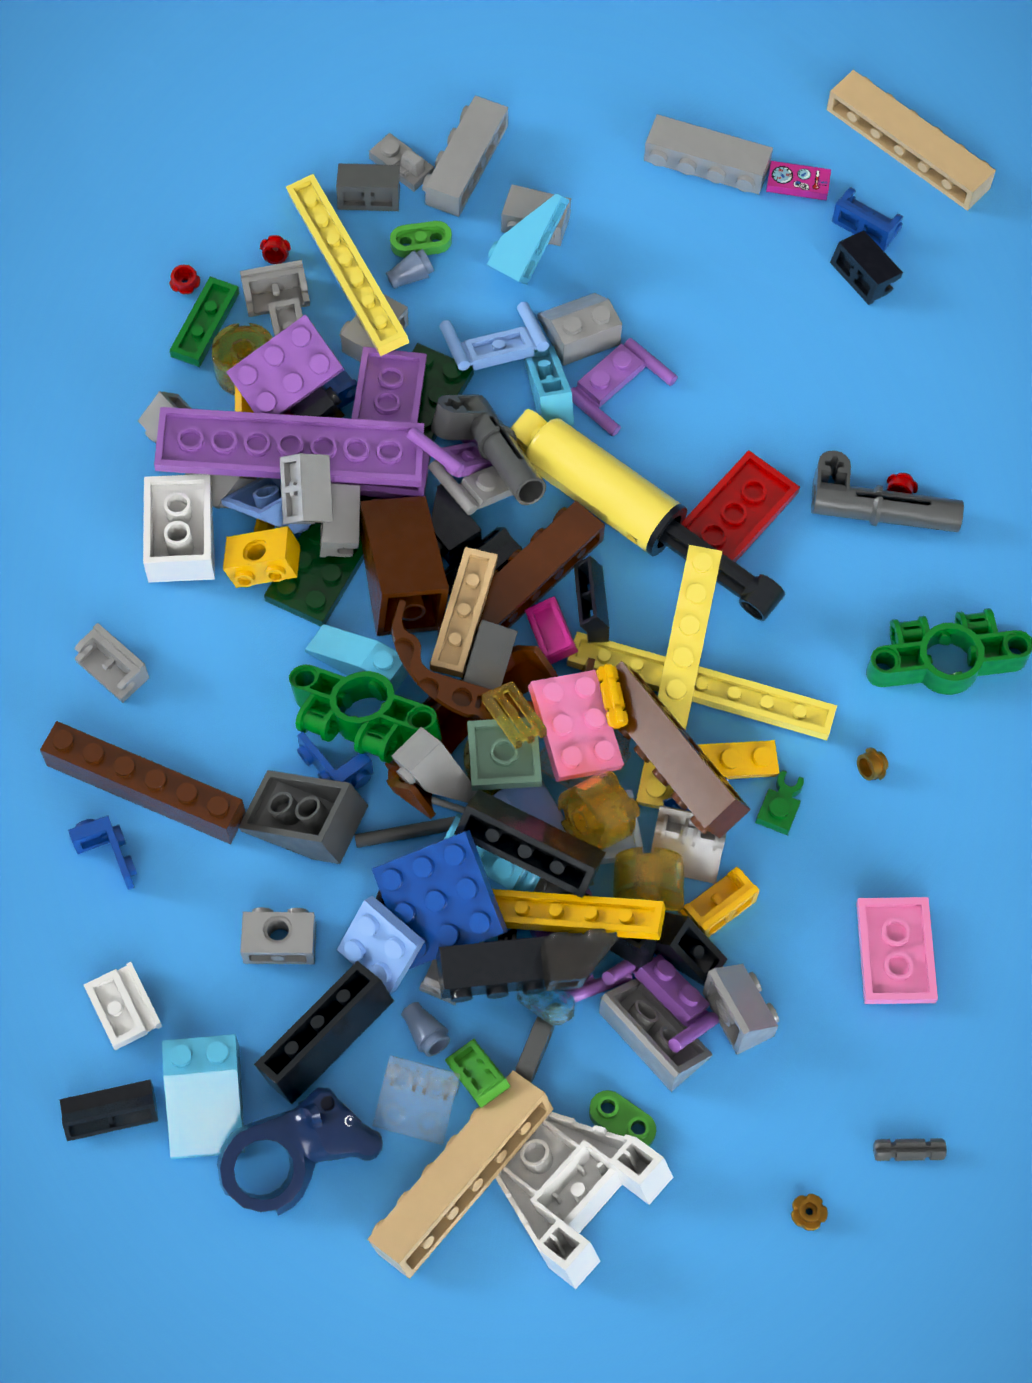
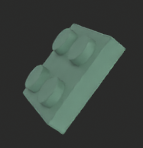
M537 717L467 721L472 791L542 787Z

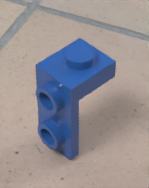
M304 732L297 735L299 743L297 752L308 766L313 764L320 772L317 774L319 778L351 783L355 789L361 788L370 780L373 774L371 758L366 753L357 754L335 770Z
M107 815L96 820H83L76 824L74 828L68 830L77 854L111 843L127 889L135 888L131 877L137 875L131 856L124 857L120 846L125 845L126 841L120 825L112 826Z

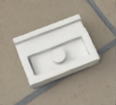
M132 962L127 963V966L119 970L115 969L84 984L114 1050L147 1035V1032L155 1028L163 1027Z

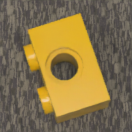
M288 526L226 537L223 570L236 588L297 578L301 545Z

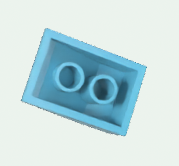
M236 1034L162 1041L163 1079L170 1158L172 1160L219 1155L221 1147L230 1134L243 1126L240 1046Z

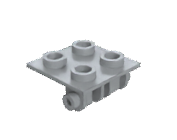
M660 805L647 870L715 884L726 834L721 838H718L709 831L703 834L691 822L692 812Z

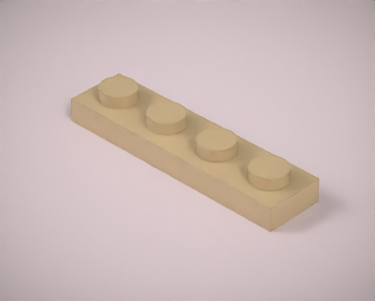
M465 547L430 661L431 671L463 678L497 565L498 554Z

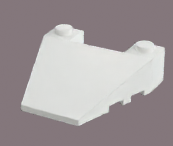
M551 1112L495 1179L549 1269L573 1288L577 1289L600 1262L591 1242L579 1233L622 1185L650 1205L672 1180L673 1176L665 1158L637 1137L627 1134L625 1136L607 1132L604 1127L597 1125L591 1127L576 1122L574 1118Z

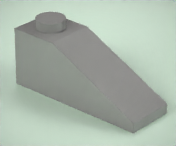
M422 727L391 756L400 767L396 772L407 784L416 783L426 792L469 803L477 792L472 791L471 781L442 742Z

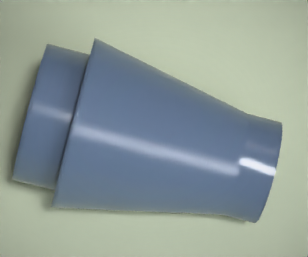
M423 249L418 252L413 250L394 268L386 272V276L392 287L396 289L400 286L429 278L428 274L434 272V268Z
M419 1002L408 1005L402 1011L401 1016L406 1021L419 1052H424L426 1056L431 1057L447 1047L450 1042V1038L447 1035L448 1029L423 1009Z

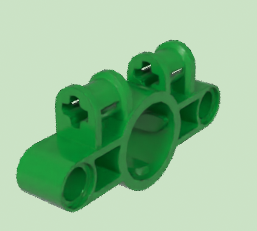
M986 608L981 613L964 614L962 611L955 614V623H942L931 629L929 628L926 616H919L918 620L904 622L892 619L890 621L892 645L880 646L873 651L866 669V676L868 681L877 687L923 683L927 688L936 693L944 695L958 694L971 687L977 676L1021 670L1032 652V638L1021 630L998 632L991 608ZM937 644H953L967 653L968 667L972 666V668L965 673L959 671L953 674H946L932 665L933 660L931 655H927V650ZM1009 648L1018 649L1021 654H1015ZM877 664H886L890 669L883 670Z
M305 664L294 668L289 675V682L295 701L301 707L295 723L296 729L300 732L306 733L310 731L320 735L322 740L327 742L332 741L340 733L345 739L354 742V750L357 753L364 754L367 752L376 755L385 763H390L393 760L391 756L420 727L424 728L439 741L442 740L435 710L427 705L395 695L392 683L382 674L362 671L344 677L313 665ZM372 697L379 701H385L377 712L369 716L357 717L344 714L347 708H350L354 702Z

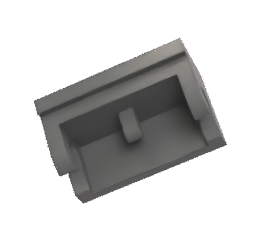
M339 163L336 184L338 210L399 211L400 165Z
M482 620L476 632L462 681L500 692L518 631Z

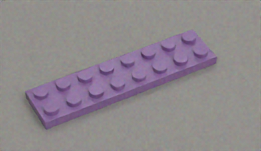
M160 407L154 468L155 471L281 479L280 457L299 453L329 455L331 482L421 487L423 450L410 441L406 435L412 427H415L424 434V423Z

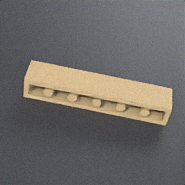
M852 70L830 91L827 111L968 211L990 190L996 172L995 169L986 161L979 159L969 152L962 144L949 138L938 127L932 126L915 111L901 104L891 94L884 92L874 85L867 77Z
M512 1070L506 1077L511 1087L484 1107H478L473 1111L469 1122L458 1134L449 1139L444 1151L434 1162L429 1163L424 1168L419 1180L410 1190L400 1196L394 1209L385 1219L380 1220L375 1225L372 1234L367 1239L379 1256L410 1279L553 1111V1107L545 1092Z

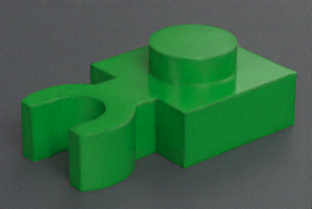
M782 770L776 782L778 792L768 789L755 823L788 836L801 803L800 800L792 797L797 796L801 792L804 778L799 777L795 786H788L784 782L787 771Z

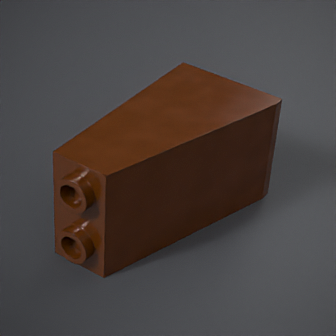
M426 496L360 501L359 532L376 635H392V621L400 599L406 601L402 625L407 632L415 633L438 630V624L445 615L449 587Z

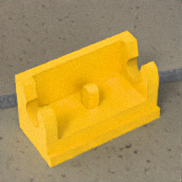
M735 867L724 878L693 901L680 908L678 914L688 916L709 938L757 901L760 889L750 881L740 868Z

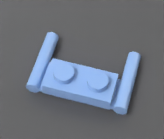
M521 302L517 306V310L526 327L523 326L468 339L461 343L452 323L449 320L442 321L439 327L458 369L464 371L471 365L473 370H478L534 356V350L540 352L547 350L549 344L529 304Z

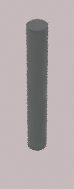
M455 816L354 834L356 846L360 848L448 832Z

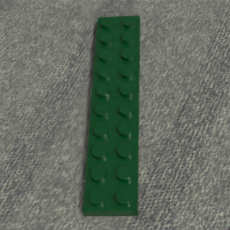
M417 343L412 352L427 354L418 423H424V435L435 441L437 436L431 431V424L439 397L444 395H462L474 375V370L472 366L464 371L459 370L454 358ZM360 496V501H368V500H373V499H383V498H374V497ZM315 522V524L310 525L308 530L302 532L297 540L301 545L298 577L280 582H272L264 594V598L270 604L318 626H322L327 623L362 564L364 557L360 532L358 549H353V556L320 557L321 523Z

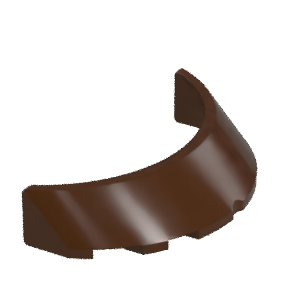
M399 600L391 626L393 642L405 669L425 693L447 709L461 716L476 720L537 717L532 701L523 700L428 670L420 658L421 644L415 635L407 632L402 625L406 601ZM588 658L581 672L593 670L595 659Z
M516 645L513 646L500 692L518 698L529 692L528 686L531 681L558 677V674L538 646ZM429 696L422 704L435 710L442 735L441 742L448 752L452 754L468 735L467 721H475L476 719L461 716L442 706ZM394 759L390 763H385L388 768V780L386 782L392 791L432 819L436 815L432 806V793L426 792L416 783L407 784L396 772L400 767Z

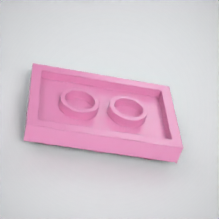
M596 670L530 682L528 686L556 782L621 770L624 762L614 730L607 722L606 713L608 710L604 708Z
M929 897L858 898L856 907L864 1004L936 1003L938 994Z

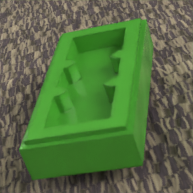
M472 1039L445 1059L450 1069L480 1108L511 1087L475 1039Z

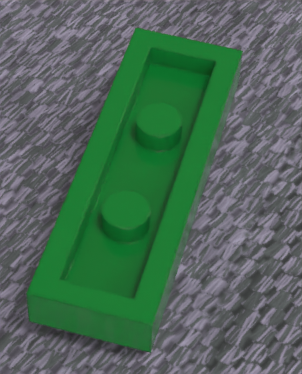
M211 276L209 277L169 350L172 358L197 367L201 366L240 294L238 286Z

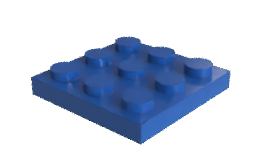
M470 830L372 868L386 908L425 941L409 969L435 960L439 947L475 944L508 932Z

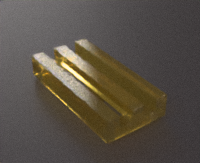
M513 681L482 694L483 704L515 749L521 748L524 741H527L528 744L534 742L536 736L540 738L547 736L546 726ZM508 692L532 728L528 729L517 710L505 697V693ZM494 698L497 699V701L499 702V704L502 706V708H503L504 711L507 713V715H508L509 718L512 720V722H513L514 725L517 727V729L519 730L520 733H518V731L515 729V727L513 726V724L510 722V720H509L508 717L505 715V713H504L503 710L500 708V706L498 705V703L495 701Z

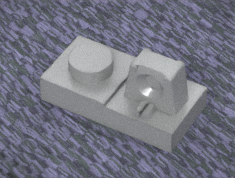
M391 133L387 134L369 150V159L378 165H400L399 181L413 192L423 184L428 173L432 174L434 171V166Z

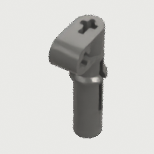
M477 394L444 395L439 397L431 424V431L436 436L446 440H475L478 443L480 455L491 462L520 504L531 505L539 501L546 491L544 480L517 444L515 432L503 424L486 398Z
M827 451L820 456L813 478L812 514L869 521L873 526H877L878 522L959 532L963 520V500L883 490V486L880 485L873 489L850 486L851 464L848 457L838 451ZM830 475L832 476L834 483H828Z

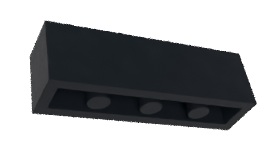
M478 790L466 805L454 835L470 830L476 846L581 898L584 897L606 854L605 851L481 790Z
M582 933L439 947L436 955L441 999L451 998V1002H465L473 999L474 995L487 994V998L490 999L508 996V992L522 991L524 995H534L542 993L544 988L558 987L559 991H571L578 989L588 976Z
M357 961L254 1065L268 1084L289 1103L293 1104L394 1000L381 979Z

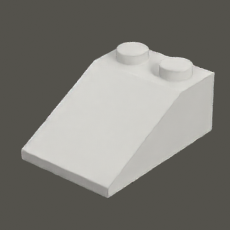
M193 474L144 477L143 564L148 583L215 579L211 475Z

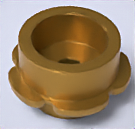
M870 747L866 749V753L858 756L857 767L864 779L868 781L873 779L881 780L886 775L888 761L882 752H877L876 749Z
M815 1194L800 1195L792 1203L793 1211L791 1212V1217L797 1226L808 1231H814L820 1227L821 1223L826 1221L828 1216L827 1207L823 1206L822 1199ZM806 1209H811L813 1214L808 1215Z

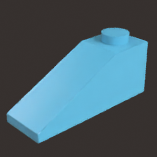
M556 193L504 233L499 241H495L488 253L490 259L487 265L527 285L570 200Z
M549 346L543 352L534 350V356L524 358L536 412L547 422L560 418L570 426H573L572 391L555 347Z
M326 624L321 626L305 649V652L346 676L362 671L382 674L392 683L394 692L397 691L408 675L396 650L377 640Z

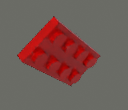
M748 450L681 524L736 562L799 493L800 486Z

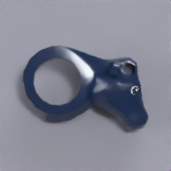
M318 1087L305 1100L298 1102L299 1106L251 1122L237 1128L230 1134L221 1147L217 1161L220 1186L225 1195L230 1196L243 1208L258 1212L276 1210L279 1216L293 1208L304 1196L316 1163L348 1157H357L365 1161L372 1160L382 1151V1136L379 1132L363 1123L336 1097L330 1088ZM267 1139L278 1142L289 1155L290 1168L287 1179L280 1188L270 1194L255 1195L247 1193L238 1186L235 1180L234 1167L238 1155L244 1147L254 1141Z

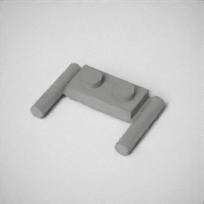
M434 460L428 466V469L467 515H471L477 509L484 508L513 495L493 466L464 477L460 484L437 460Z

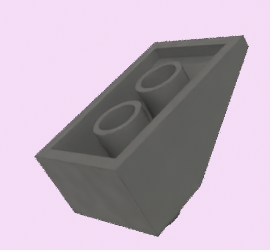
M267 770L238 828L241 832L310 859L340 864L368 808V804L351 783Z

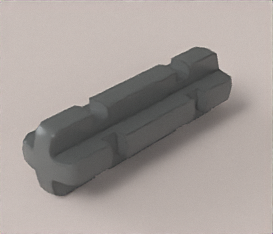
M930 1138L928 1142H925V1139H895L894 1142H891L890 1139H877L873 1144V1154L877 1161H890L891 1158H894L895 1161L925 1160L926 1157H929L930 1160H943L947 1153L946 1143L942 1138Z

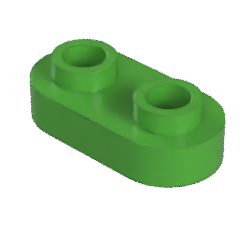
M441 221L401 225L395 228L390 235L392 252L402 258H405L413 250L418 252L421 249L425 251L426 255L443 253L452 244L451 229L446 223Z
M601 1091L592 1098L589 1116L594 1125L604 1127L607 1132L625 1136L627 1134L637 1137L648 1146L653 1143L656 1135V1124L650 1115L614 1091ZM605 1103H610L614 1106L615 1110L607 1114L602 1111L601 1106ZM634 1124H641L645 1132L637 1135L633 1133L631 1127Z

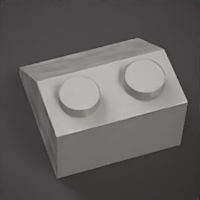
M589 294L540 312L537 315L552 346L555 347L563 366L613 348L621 343L622 322L610 300L599 294Z
M743 964L719 967L708 971L703 989L705 999L710 1003L711 1010L718 1015L719 1024L737 1055L774 1037L778 1029L777 1023L779 1022L778 1014L771 1003L766 1004L759 993L762 991L758 978L753 972L748 973Z

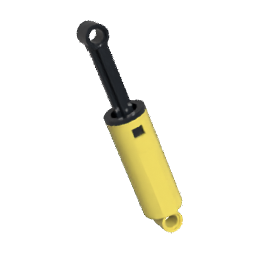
M526 409L511 426V429L515 432L517 444L543 479L574 501L579 502L588 511L652 557L658 555L666 547L685 560L689 545L715 549L681 524L687 515V508L560 418L547 422L535 411ZM722 553L716 582L740 598L739 604L748 614L757 620L765 621L785 596L784 590L768 576L760 574L755 577Z

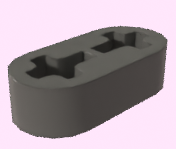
M538 1015L515 1070L516 1073L531 1083L535 1078L556 1021Z

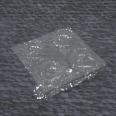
M390 1055L372 1126L443 1145L454 1098L457 1096L460 1086V1074Z

